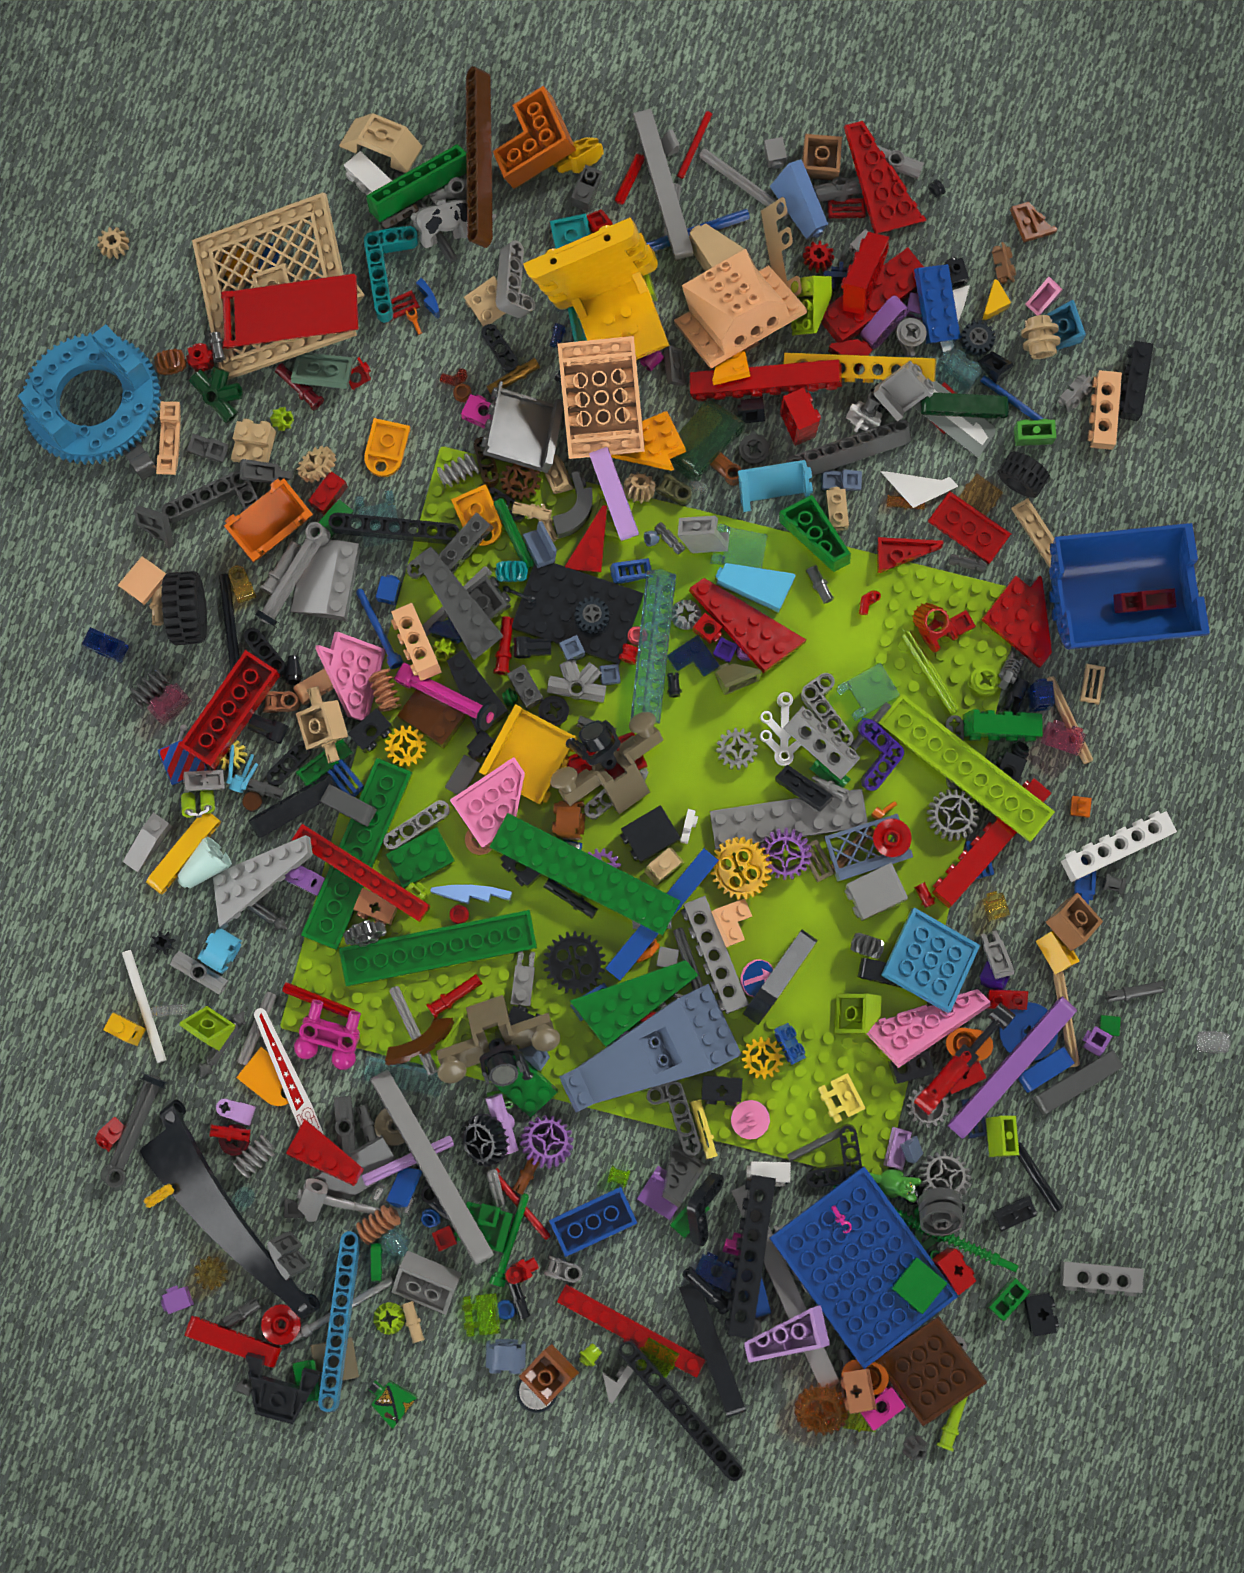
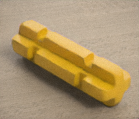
M167 1184L144 1199L146 1207L150 1208L173 1194L174 1189L172 1185Z

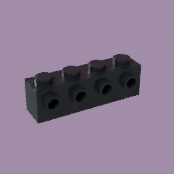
M1135 341L1128 348L1127 357L1129 362L1125 365L1124 369L1126 380L1122 383L1121 387L1123 398L1119 402V418L1138 421L1142 416L1154 345L1152 343Z

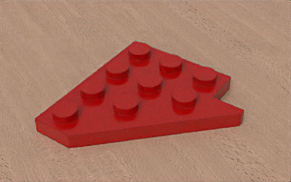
M1014 576L982 617L981 621L1040 668L1052 653L1043 580L1041 576H1038L1029 587L1019 577Z

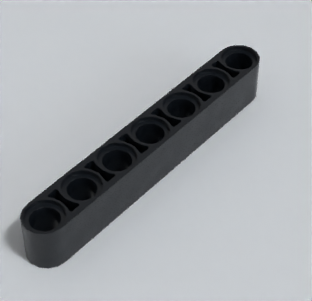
M333 513L329 517L331 531L343 535L449 544L454 537L450 538L446 533L448 531H455L456 535L459 533L458 526L452 523L348 513ZM341 520L343 523L341 526L335 527L333 522ZM360 522L362 525L360 528L355 529L352 527V524ZM375 523L381 526L378 530H372L370 527ZM393 525H397L399 527V530L397 532H391L389 530L390 527ZM411 527L418 528V532L415 534L409 533L408 530ZM430 529L437 530V534L434 536L428 535L427 532Z
M691 1283L679 1287L727 1417L730 1418L745 1412V1405L703 1294Z

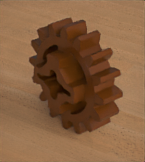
M512 463V467L506 465L507 472L502 471V476L505 478L500 479L501 483L504 484L502 485V490H507L506 495L510 496L512 494L513 500L519 497L520 502L523 501V497L530 500V494L536 496L535 489L540 490L538 483H542L541 478H538L540 471ZM514 472L513 478L508 481L510 475ZM518 475L524 480V486L518 481ZM533 481V485L530 489H528L529 483H532Z

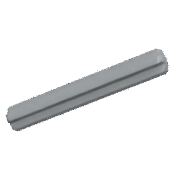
M266 992L260 1008L264 1009L267 1015H269L276 999V995L271 992ZM254 1019L237 1059L239 1064L247 1065L261 1034L256 1019Z

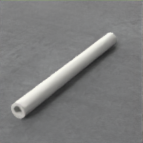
M125 951L122 955L157 1063L164 1062L167 1059L132 951Z

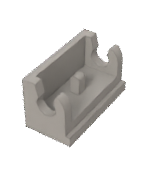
M223 770L184 772V793L203 790L224 791L225 789Z

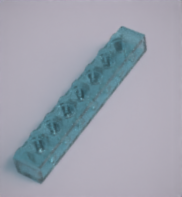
M662 569L650 570L646 574L630 718L631 720L641 712H651L656 717L655 724H660L676 581V574Z

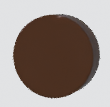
M248 792L244 795L242 803L248 811L254 812L261 808L262 798L256 792Z

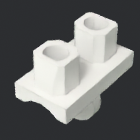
M861 401L852 404L845 417L856 426L854 429L856 433L860 429L867 431L879 427L882 414L876 411L875 417L864 415L860 408L865 403Z

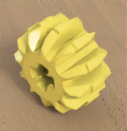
M236 740L233 744L235 755L233 770L234 766L238 770L241 769L238 763L245 764L246 761L242 758L247 757V753L243 752L245 746H239L240 742ZM230 749L218 764L222 765L223 770L229 768V757L227 754L230 753Z

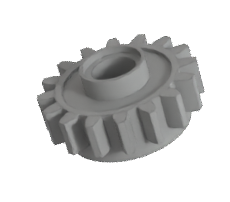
M918 1086L919 1092L912 1090L914 1096L907 1098L911 1101V1104L906 1105V1107L911 1108V1111L907 1114H913L914 1116L912 1122L918 1120V1126H922L925 1123L926 1128L930 1127V1123L936 1127L938 1126L937 1121L944 1122L942 1116H948L945 1110L950 1108V1105L945 1103L948 1097H944L934 1111L927 1115L914 1103L915 1099L924 1090L923 1087Z

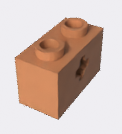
M362 888L353 910L357 912V916L367 920L368 917L375 919L374 923L379 921L380 923L383 922L386 926V924H392L398 908L372 891ZM378 904L380 911L373 913L374 911L371 907Z
M870 1369L844 1372L841 1378V1385L843 1390L846 1389L847 1398H844L846 1410H849L850 1414L877 1410ZM857 1388L862 1390V1393H859V1397L857 1394H854V1390H857Z

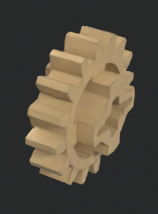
M320 446L319 449L315 447L313 452L308 451L306 456L302 457L303 461L298 463L300 465L297 468L299 476L306 483L309 481L313 483L315 479L319 482L321 477H326L327 472H332L330 468L335 467L333 462L337 460L335 458L336 455L327 446L325 448Z

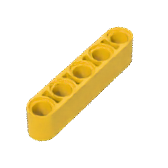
M204 813L201 817L196 818L151 873L146 883L161 895L167 891L166 888H169L178 877V873L202 839L210 837L215 832V827L218 828L221 824V820L212 813Z

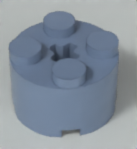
M496 1339L493 1344H491V1340L486 1342V1368H489V1373L497 1374L501 1373V1370H509L511 1374H519L521 1369L525 1368V1341H522V1344H518L516 1339Z

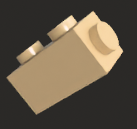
M840 487L829 488L825 494L827 518L836 531L848 530L845 489H840Z

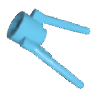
M233 744L230 746L229 770L226 783L230 784L229 789L243 793L258 764L255 763L247 775L254 758V754H251L242 775L235 774L232 777L234 761Z

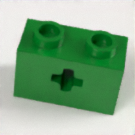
M1012 1277L986 1307L1001 1321H1005L1027 1297L1030 1291L1020 1281Z

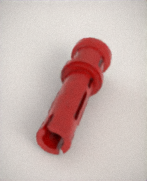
M508 616L501 617L500 632L504 637L499 640V648L495 653L496 667L493 669V673L498 675H507L510 672L509 662L512 659L510 644L514 618Z
M474 974V976L446 995L441 994L440 998L431 1004L427 1003L426 1006L436 1019L446 1009L450 1010L453 1003L483 983Z

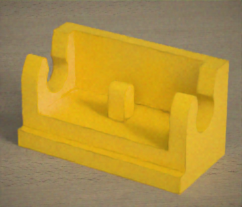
M1053 931L1036 940L1037 945L1055 975L1080 962L1074 950L1070 951Z

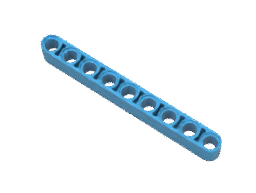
M351 1231L345 1232L340 1239L318 1401L320 1409L324 1412H334L340 1402L361 1245L360 1237ZM349 1236L355 1237V1243L352 1246H347L346 1239ZM346 1256H351L353 1259L350 1266L343 1264ZM349 1276L350 1283L343 1287L341 1285V1278ZM341 1296H346L347 1304L340 1307L338 1299ZM338 1316H343L345 1320L341 1327H337L335 1324ZM336 1336H340L342 1339L339 1347H334L332 1343ZM336 1356L339 1359V1364L337 1367L332 1368L330 1359ZM330 1377L336 1379V1385L333 1388H329L327 1385V1380ZM328 1397H331L334 1402L330 1409H327L324 1405V1401Z

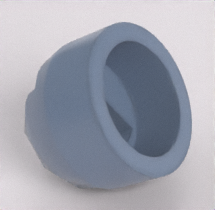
M656 531L644 533V542L648 547L654 546L659 542L660 537L657 536L658 533Z

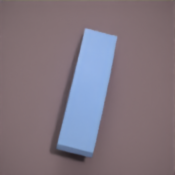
M447 885L432 887L430 891L432 894L468 905L471 897L489 903L491 896L508 901L511 900L512 896L511 891L479 885Z

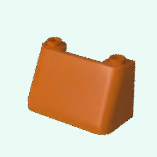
M279 478L269 485L271 489L241 514L237 516L232 514L225 520L226 524L224 527L252 563L256 562L313 516L312 512L285 479L281 481Z

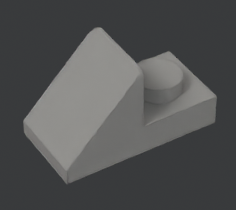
M628 1364L625 1368L621 1366L617 1372V1381L603 1372L608 1401L613 1404L633 1372V1369Z

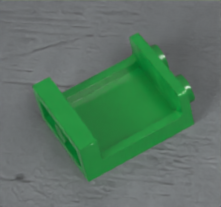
M467 1201L466 1206L475 1222H477L481 1205ZM501 1210L496 1228L476 1223L492 1250L503 1253L513 1213Z

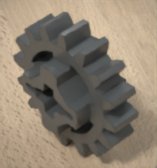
M366 920L352 925V928L345 931L343 936L347 945L356 944L363 947L376 943L387 932L383 922L380 923L378 921L374 923Z

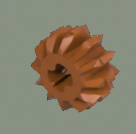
M163 350L154 357V365L160 375L178 374V372H182L187 367L186 358L182 350Z

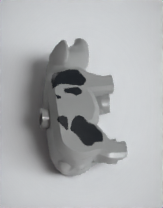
M446 199L437 200L435 205L421 208L418 212L411 215L414 227L421 233L420 243L424 248L432 247L438 243L436 234L439 231H451L454 239L468 238L467 200L446 202ZM492 214L493 222L496 219V214Z

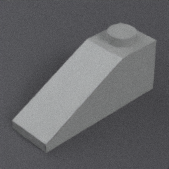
M153 812L140 830L123 862L139 873L173 826Z

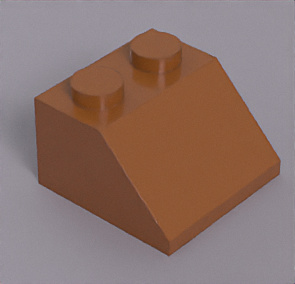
M551 1344L525 1369L519 1378L547 1406L579 1372Z

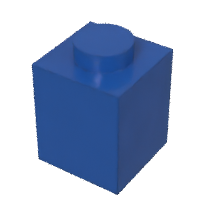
M393 575L381 576L376 594L378 602L396 606L401 587L398 577Z

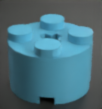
M218 928L215 933H211L206 940L208 945L206 949L200 952L198 959L205 965L223 974L229 968L226 964L230 961L233 962L238 954L242 940Z

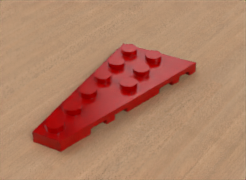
M859 121L845 125V134L873 232L880 234L927 221L925 216L921 215L916 202L910 198L907 188L892 165L890 166L885 159L886 156L883 151H880L874 142L875 139L865 123Z

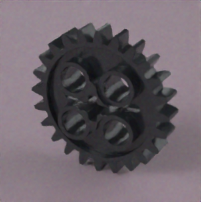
M574 931L573 936L566 932V938L559 935V942L554 939L552 940L554 947L547 946L551 952L544 953L549 958L543 961V964L549 966L544 969V972H550L547 979L553 978L554 980L551 984L555 985L558 983V990L565 987V993L567 994L569 989H572L573 995H575L576 989H579L581 994H583L584 987L590 991L591 983L597 986L595 979L602 980L599 972H605L601 968L602 965H606L605 961H601L605 954H599L603 948L602 946L596 948L598 941L591 942V935L584 938V932L581 933L580 937L577 936L576 931ZM570 946L573 947L576 960H580V963L577 964L580 974L579 980L576 978L574 966L569 965L572 962ZM579 946L587 948V953L584 956H579L576 953ZM560 951L568 953V958L565 961L557 958ZM590 965L592 972L584 975L581 972L582 966ZM566 969L573 972V977L569 980L562 977V973Z

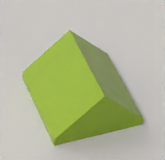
M208 1006L179 1023L182 1028L220 1051L235 1029V1024Z

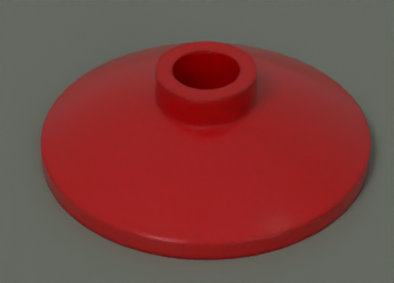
M886 819L880 822L873 832L874 846L884 856H901L911 845V831L901 820ZM889 835L894 836L893 842L888 841Z
M284 1304L269 1308L261 1321L264 1337L276 1345H285L292 1342L299 1334L301 1328L300 1318L288 1305ZM280 1321H284L286 1323V1326L283 1329L279 1327Z

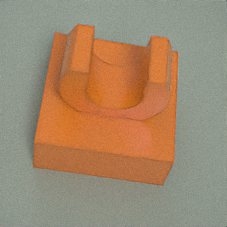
M1072 796L1070 816L1089 818L1092 798Z

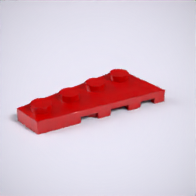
M304 1119L286 1152L288 1156L354 1187L364 1170L306 1119Z

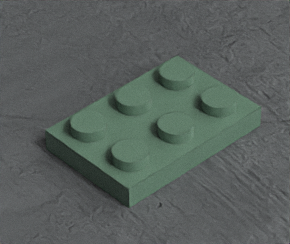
M316 353L299 355L296 357L291 381L296 384L348 389L354 363L353 357Z

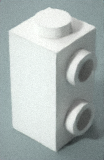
M750 1161V1165L746 1166V1177H750V1174L776 1178L775 1186H786V1182H790L791 1162Z

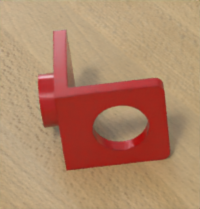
M360 357L357 358L359 365L352 369L351 375L359 373L361 380L358 383L352 382L351 379L349 381V385L353 390L371 380L369 374L371 369L366 362H362Z

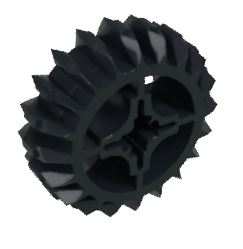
M481 1113L472 1116L464 1123L465 1126L461 1128L463 1133L460 1135L463 1141L460 1144L464 1145L465 1149L463 1151H467V1158H472V1163H477L478 1166L489 1167L498 1164L505 1158V1154L508 1152L507 1147L510 1145L506 1141L509 1136L505 1135L506 1129L501 1127L502 1122H497V1117Z

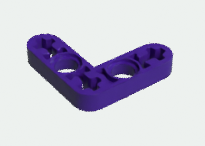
M863 719L858 724V732L881 752L861 779L864 789L874 791L880 787L903 758L904 749L875 721ZM870 724L869 729L875 733L872 734L870 731H865L866 727L864 725ZM879 735L885 737V742L881 746L877 743ZM892 749H897V756H892ZM881 762H885L887 765V769L884 772H880L878 768ZM869 778L873 779V781H872V782L874 783L873 786H872V785H868V784H869V781H868Z

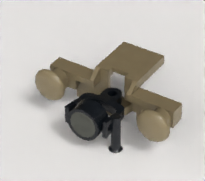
M641 712L635 715L629 722V729L631 732L637 733V735L631 736L622 744L614 727L607 720L603 722L593 721L586 724L579 732L581 742L578 739L569 738L566 741V747L571 748L589 765H592V770L585 769L577 775V771L572 767L558 769L551 777L550 783L552 787L559 789L558 791L563 800L571 806L602 784L615 810L619 814L650 793L634 761L663 741L659 730L653 726L656 722L655 715L651 712ZM588 752H596L593 755H588ZM618 763L625 773L614 780L605 769L610 770Z
M501 995L466 1007L473 1039L437 1050L440 1063L437 1074L440 1080L445 1083H457L465 1077L467 1067L480 1063L486 1084H489L491 1081L496 1086L510 1085L519 1075L518 1068L523 1073L522 1078L530 1080L533 1077V1073L530 1072L522 1051H519L516 1045H519L520 1049L533 1045L539 1051H551L559 1044L560 1034L554 1029L549 1013L511 1025L504 996ZM498 1026L503 1039L495 1038L488 1043L484 1030Z

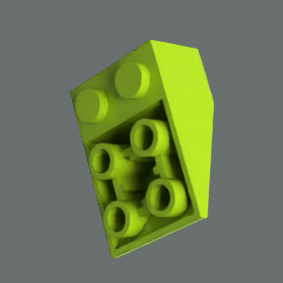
M832 276L800 278L802 291L796 297L806 307L807 313L792 321V336L817 333L832 296ZM793 281L791 284V291L793 293L798 291L799 285L797 281Z

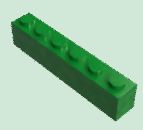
M456 144L366 195L369 213L381 222L448 184L451 179L467 173V152Z

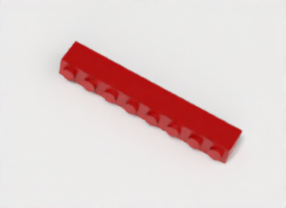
M839 359L749 367L750 377L713 385L712 381L715 370L690 372V395L696 401H706L707 398L722 400L730 396L742 398L744 395L759 397L765 393L779 395L781 392L792 393L801 388H805L809 392H816L818 389L836 390L837 387H842V370Z
M1035 778L1030 782L1026 780L1022 785L1042 802L1051 795V792ZM996 817L997 820L993 824L989 822L984 827L983 831L985 833L981 838L977 836L970 843L973 847L969 851L964 850L960 854L958 864L956 866L952 864L945 871L948 875L943 880L939 878L933 885L935 889L932 894L948 908L958 900L1017 833L998 817Z

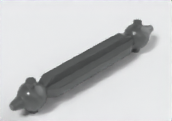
M256 902L251 907H247L266 922L273 923L274 930L288 929L285 925L284 917L277 918L275 913L259 902Z
M241 1011L239 1014H232V1023L235 1024V1029L220 1051L212 1048L206 1057V1063L198 1065L200 1067L199 1077L202 1078L204 1075L213 1073L211 1066L218 1062L236 1035L238 1026L241 1024L245 1025L244 1011Z

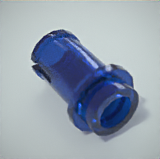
M554 324V327H552L553 333L549 344L550 347L555 348L557 346L558 349V343H562L563 335L566 333L565 326L562 324Z

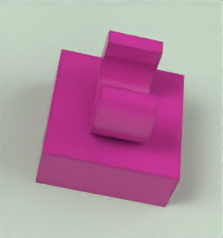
M734 1232L732 1240L726 1239L722 1252L738 1256L739 1250L736 1249L737 1238H741V1234Z

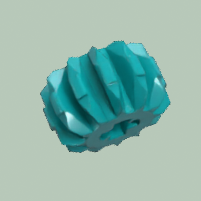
M501 561L496 564L495 574L500 582L524 581L527 579L528 568L523 561Z

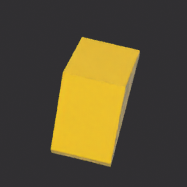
M994 279L982 320H988L1007 310L1011 304L998 280Z

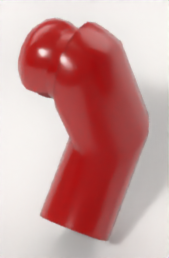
M872 590L861 597L860 615H868L869 606L880 600V592Z

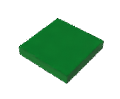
M915 1257L891 1288L918 1312L923 1314L947 1285V1282L918 1257Z

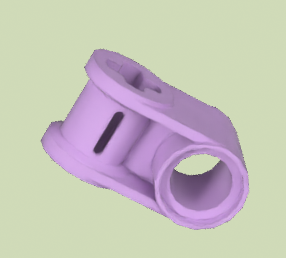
M222 1099L216 1105V1111L219 1115L248 1126L251 1124L256 1109L254 1106L229 1099ZM228 1103L231 1109L223 1113L224 1110L221 1109V1106Z

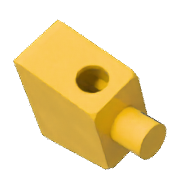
M113 1012L103 1030L127 1043L138 1046L146 1028Z

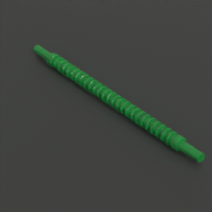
M902 1210L897 1211L907 1226L911 1225V1228L916 1227L917 1231L922 1230L918 1217L913 1218V1215L908 1216L907 1212L904 1214ZM954 1234L936 1236L938 1240L942 1239L943 1243L947 1241L948 1245L958 1246L959 1250L969 1251L970 1255L974 1253L975 1257L980 1256V1259L984 1258L985 1262L990 1261V1264L994 1266L1000 1265L1015 1273L1019 1265L1001 1258V1255L996 1252L992 1254L991 1250L988 1252L986 1248L981 1249L980 1245L976 1247L975 1243L972 1245L970 1241L965 1242V1238L961 1240L960 1236L955 1237Z

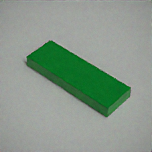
M343 739L337 741L335 746L340 760H345L353 752ZM324 750L296 771V774L307 786L323 777L330 769L334 768L335 764L338 765L339 762L328 763Z

